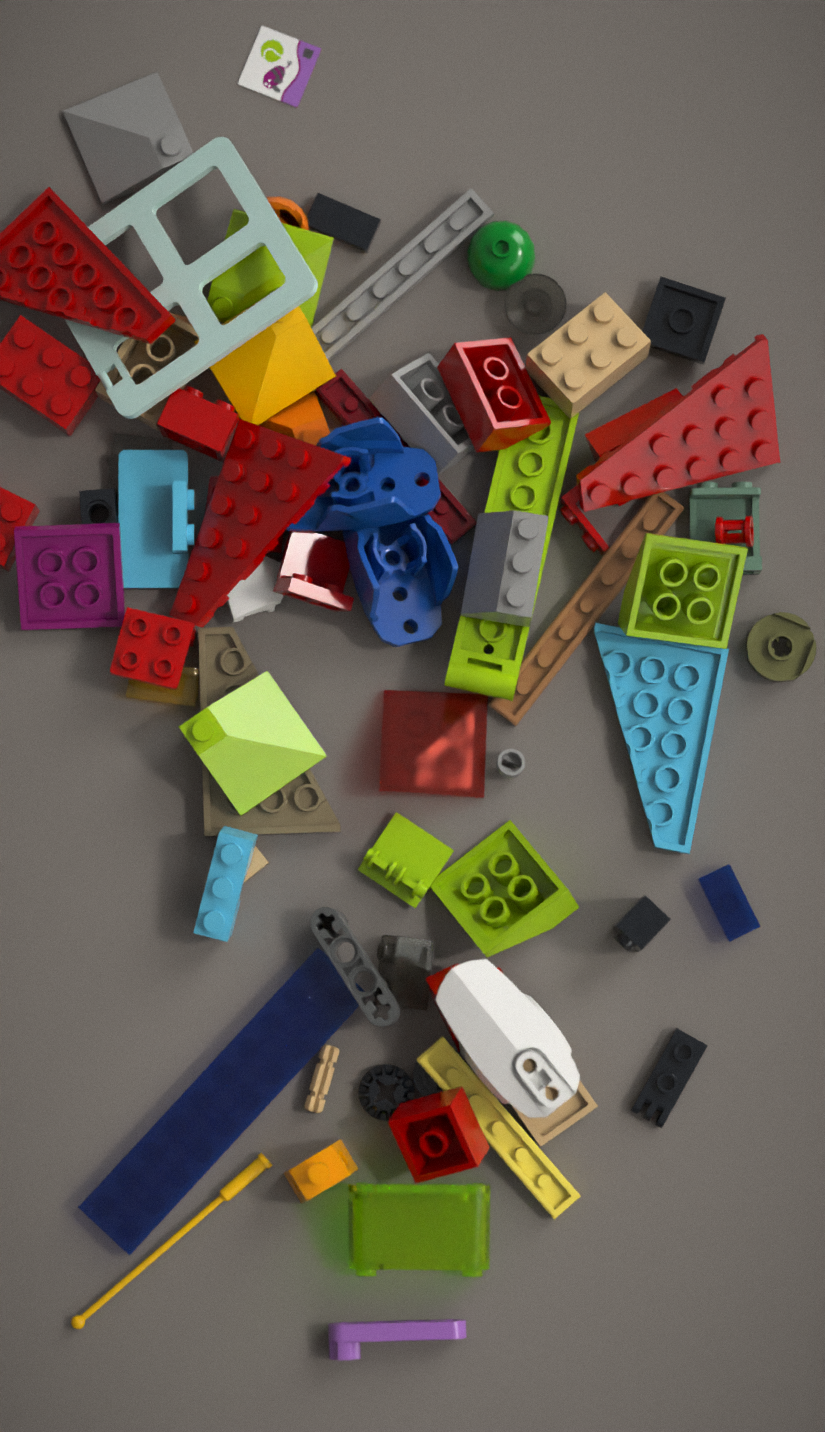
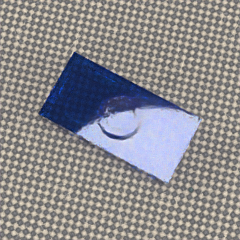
M730 864L697 879L728 942L761 927Z

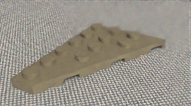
M233 627L198 628L201 711L259 676ZM202 761L205 837H218L219 832L224 826L257 835L341 832V825L310 769L240 816Z

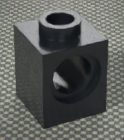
M114 488L79 491L82 524H95L91 522V515L98 508H105L109 511V517L105 523H119L118 499Z

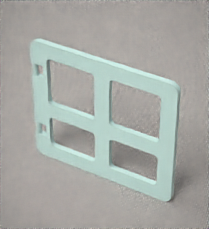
M217 137L88 227L105 246L128 229L134 228L163 276V283L150 293L167 311L174 306H181L199 337L198 344L142 383L135 384L117 353V347L127 340L128 337L65 319L96 375L104 385L117 411L124 418L134 419L311 298L317 291L318 282L235 146L228 138ZM215 169H219L249 217V222L245 227L189 265H185L156 217V211ZM266 246L286 278L285 283L229 323L221 325L202 293L203 287L259 247ZM117 368L123 379L113 385L107 373Z

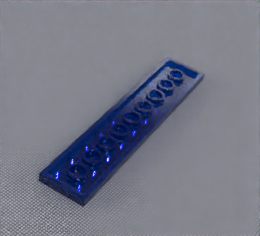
M317 948L78 1207L129 1256L359 1007V1004L330 958L323 951ZM355 982V985L359 991L366 992Z

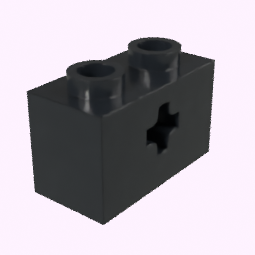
M644 895L613 927L617 932L614 939L628 952L633 948L639 952L671 919Z

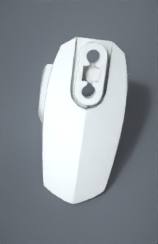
M487 959L471 960L451 968L438 989L435 1001L459 1042L461 1055L485 1086L503 1104H511L529 1118L547 1117L575 1095L580 1075L570 1055L572 1049L558 1027L531 996L523 994ZM527 1059H533L536 1062V1067L531 1072L523 1069V1063ZM548 1085L556 1087L558 1090V1095L552 1100L547 1099L545 1096L546 1090L544 1088Z

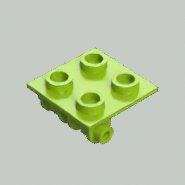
M396 812L372 849L370 848L363 858L358 871L416 909L454 850Z

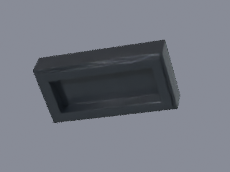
M317 193L307 216L310 229L333 237L368 253L381 223V219L320 193Z

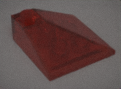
M384 690L379 793L384 795L484 798L488 695Z

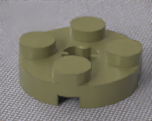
M779 612L762 618L752 627L746 641L749 665L753 667L758 675L772 682L794 681L810 668L816 656V641L810 627L802 618L792 613ZM779 638L786 639V646L791 649L790 653L787 656L783 653V657L775 655V649L771 647L773 640L779 642Z

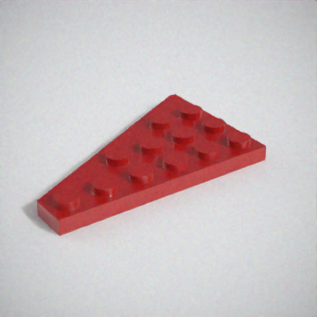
M763 334L755 336V341L737 355L733 353L724 360L720 367L711 370L691 386L692 390L676 403L670 402L662 408L657 416L649 418L629 434L630 438L612 452L608 450L600 456L595 464L589 465L577 474L576 481L581 509L587 512L780 463L768 339Z

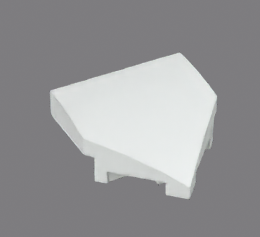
M265 556L254 572L245 581L240 580L227 595L229 597L227 601L230 609L229 614L233 623L243 620L245 616L262 611L273 612L275 606L281 603L284 595L273 592L280 562Z

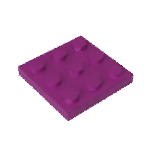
M120 523L15 527L14 539L21 630L122 627L125 616Z

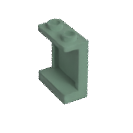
M716 482L697 483V488H691L689 492V539L716 543V517L722 516L724 520H736L752 516L754 523L753 547H747L746 544L727 545L747 547L748 551L743 575H759L762 571L759 525V497L761 495V488L752 487L751 482L731 483L732 488H718V483ZM729 530L728 533H741V530Z

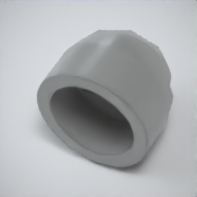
M504 750L498 757L496 763L497 770L504 778H516L524 770L525 758L518 750ZM503 762L507 765L518 768V770L515 771L509 769L507 767L502 766L501 764Z

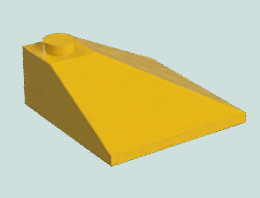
M251 305L250 307H248L247 309L243 310L242 312H240L239 314L235 315L234 317H232L231 319L227 320L226 322H224V323L221 324V325H225V324L229 323L230 321H232L233 319H235L236 317H238L240 314H242L243 312H245L246 310H248L249 308H251L253 305ZM299 306L209 367L232 406L236 408L235 411L240 419L256 425L261 424L336 376ZM199 339L194 341L195 345L198 344Z

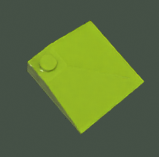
M237 209L233 210L225 240L248 224L249 217L246 212ZM282 223L318 282L316 293L299 305L312 328L334 238ZM261 246L212 280L207 302L219 322L224 323L277 290L285 283L286 278L268 248Z
M645 533L624 590L617 624L626 636L727 649L748 551L747 547Z
M268 671L211 704L179 726L240 816L327 757Z
M511 820L439 874L430 886L486 958L551 930L579 908L567 887Z

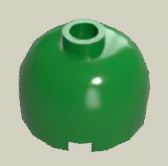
M493 221L482 226L471 238L467 250L468 268L483 287L494 291H510L522 284L531 275L535 264V246L529 234L518 224L509 221Z

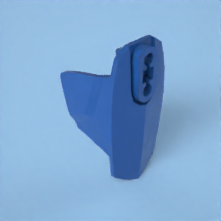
M381 417L336 428L326 437L319 439L316 446L351 458L348 467L342 466L328 482L330 487L316 498L314 505L297 524L291 523L286 530L336 531L374 528L400 523L424 515L435 508L441 497L436 461L424 449L403 447L396 431ZM421 479H425L429 482L424 487L416 485V483ZM387 484L393 485L395 487L390 492H385L382 490V488Z
M385 485L382 488V490L385 492H390L395 487ZM427 514L380 527L342 530L356 591L363 610L380 640L397 648L431 639L442 625L441 604L449 597L458 572L457 560L442 527ZM393 593H400L403 601L394 599ZM405 622L413 628V634H409L403 629Z

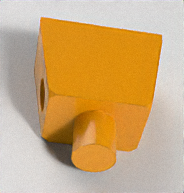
M339 1139L284 1172V1175L299 1201L304 1203L350 1176L359 1168L343 1141Z

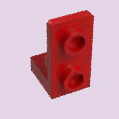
M576 485L561 497L560 503L563 507L559 510L571 526L576 523L584 532L581 539L590 551L594 553L598 550L603 556L609 551V546L577 507L580 503Z

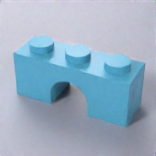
M224 826L219 832L193 933L228 942L241 902L239 900L243 883L250 867L258 837L257 834Z

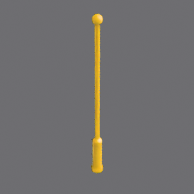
M262 1152L257 1155L258 1158L220 1190L219 1196L83 1314L74 1316L71 1319L72 1327L75 1329L83 1328L86 1319L223 1201H230L264 1170L271 1168L273 1165Z

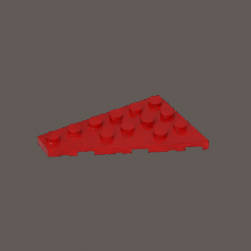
M50 187L0 233V300L148 344H152L176 321L164 306Z
M239 419L169 615L183 621L195 623V626L203 628L214 616L215 611L228 601L229 597L227 595L240 580L245 581L264 560L265 555L280 543L277 539L291 523L297 524L314 505L316 498L330 487L328 482L341 467H348L351 458Z

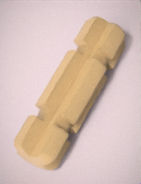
M327 1044L321 1046L318 1056L320 1062L316 1063L309 1087L311 1093L307 1095L304 1108L314 1113H321L323 1111L326 1101L323 1098L324 1095L328 1094L335 1069L333 1064L334 1062L337 1063L340 1052L337 1047Z

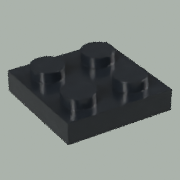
M660 277L642 332L651 340V348L704 365L726 298Z

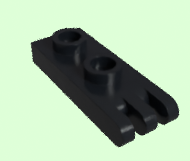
M676 1028L635 1101L631 1112L638 1114L642 1109L643 1103L648 1104L649 1107L643 1118L650 1121L656 1110L662 1112L655 1124L662 1128L708 1045Z

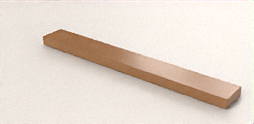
M665 492L651 495L609 548V551L602 557L523 659L513 701L494 697L488 705L490 708L515 727L518 725L627 584L645 533L665 535L685 507Z

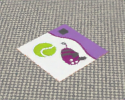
M261 26L238 85L298 107L321 48Z

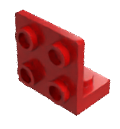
M290 531L273 592L333 612L351 611L354 598L343 594L350 568L345 542L314 531Z
M127 607L110 667L111 675L177 690L189 646L193 647L195 642V623Z

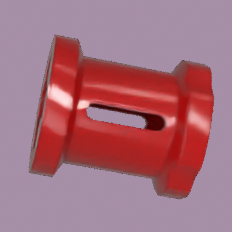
M722 516L716 517V543L746 544L747 547H753V517L746 516L745 519L724 520ZM741 530V533H728V531Z

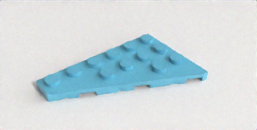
M595 623V638L654 848L690 854L729 649L626 636L620 627Z

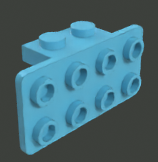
M122 450L119 453V523L124 588L126 589L179 588L188 564V545H194L195 543L194 524H188V510H194L195 495L194 489H188V454L184 450Z

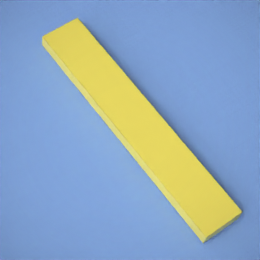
M443 1036L416 1058L443 1091L460 1086L463 1087L487 1142L554 1219L581 1197Z

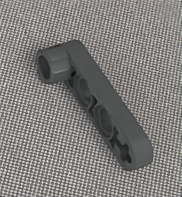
M330 907L317 909L310 919L312 932L367 1019L378 1027L394 1025L400 1016L399 1004L349 927L346 916L342 912ZM327 917L335 918L331 923L335 930L333 934L323 928V922ZM331 939L334 940V941L329 945L328 940H331ZM345 942L351 943L355 949V955L349 962H341L337 957L338 947ZM362 972H369L373 977V986L366 992L359 991L355 985L357 976ZM380 989L383 994L376 996L382 1005L391 1006V1009L387 1012L389 1016L387 1020L382 1017L376 1018L375 1014L379 1009L374 1001L365 1002L366 998L375 996Z

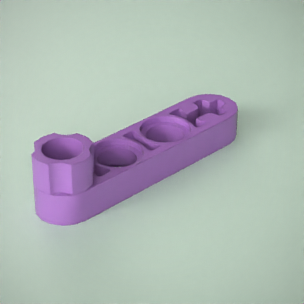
M465 1319L328 1323L329 1360L361 1359L360 1342L467 1338Z

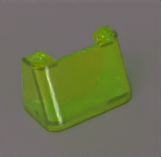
M349 1182L348 1268L356 1269V1276H377V1270H462L463 1277H482L483 1270L490 1269V1183L462 1185V1183H377V1185H373L367 1182Z

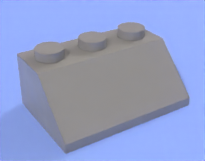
M427 353L392 373L369 399L411 448L424 449L436 461L437 474L439 475L458 463L474 449V446L437 368L439 364L430 353Z
M515 510L478 514L461 616L530 627L549 516Z

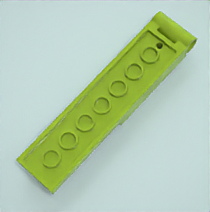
M543 396L539 397L551 420V424L547 428L507 449L499 450L485 513L515 510L549 516L533 612L579 416L578 413L570 419L551 398ZM460 615L444 686L513 701L530 627ZM491 649L493 653L486 654L484 650Z

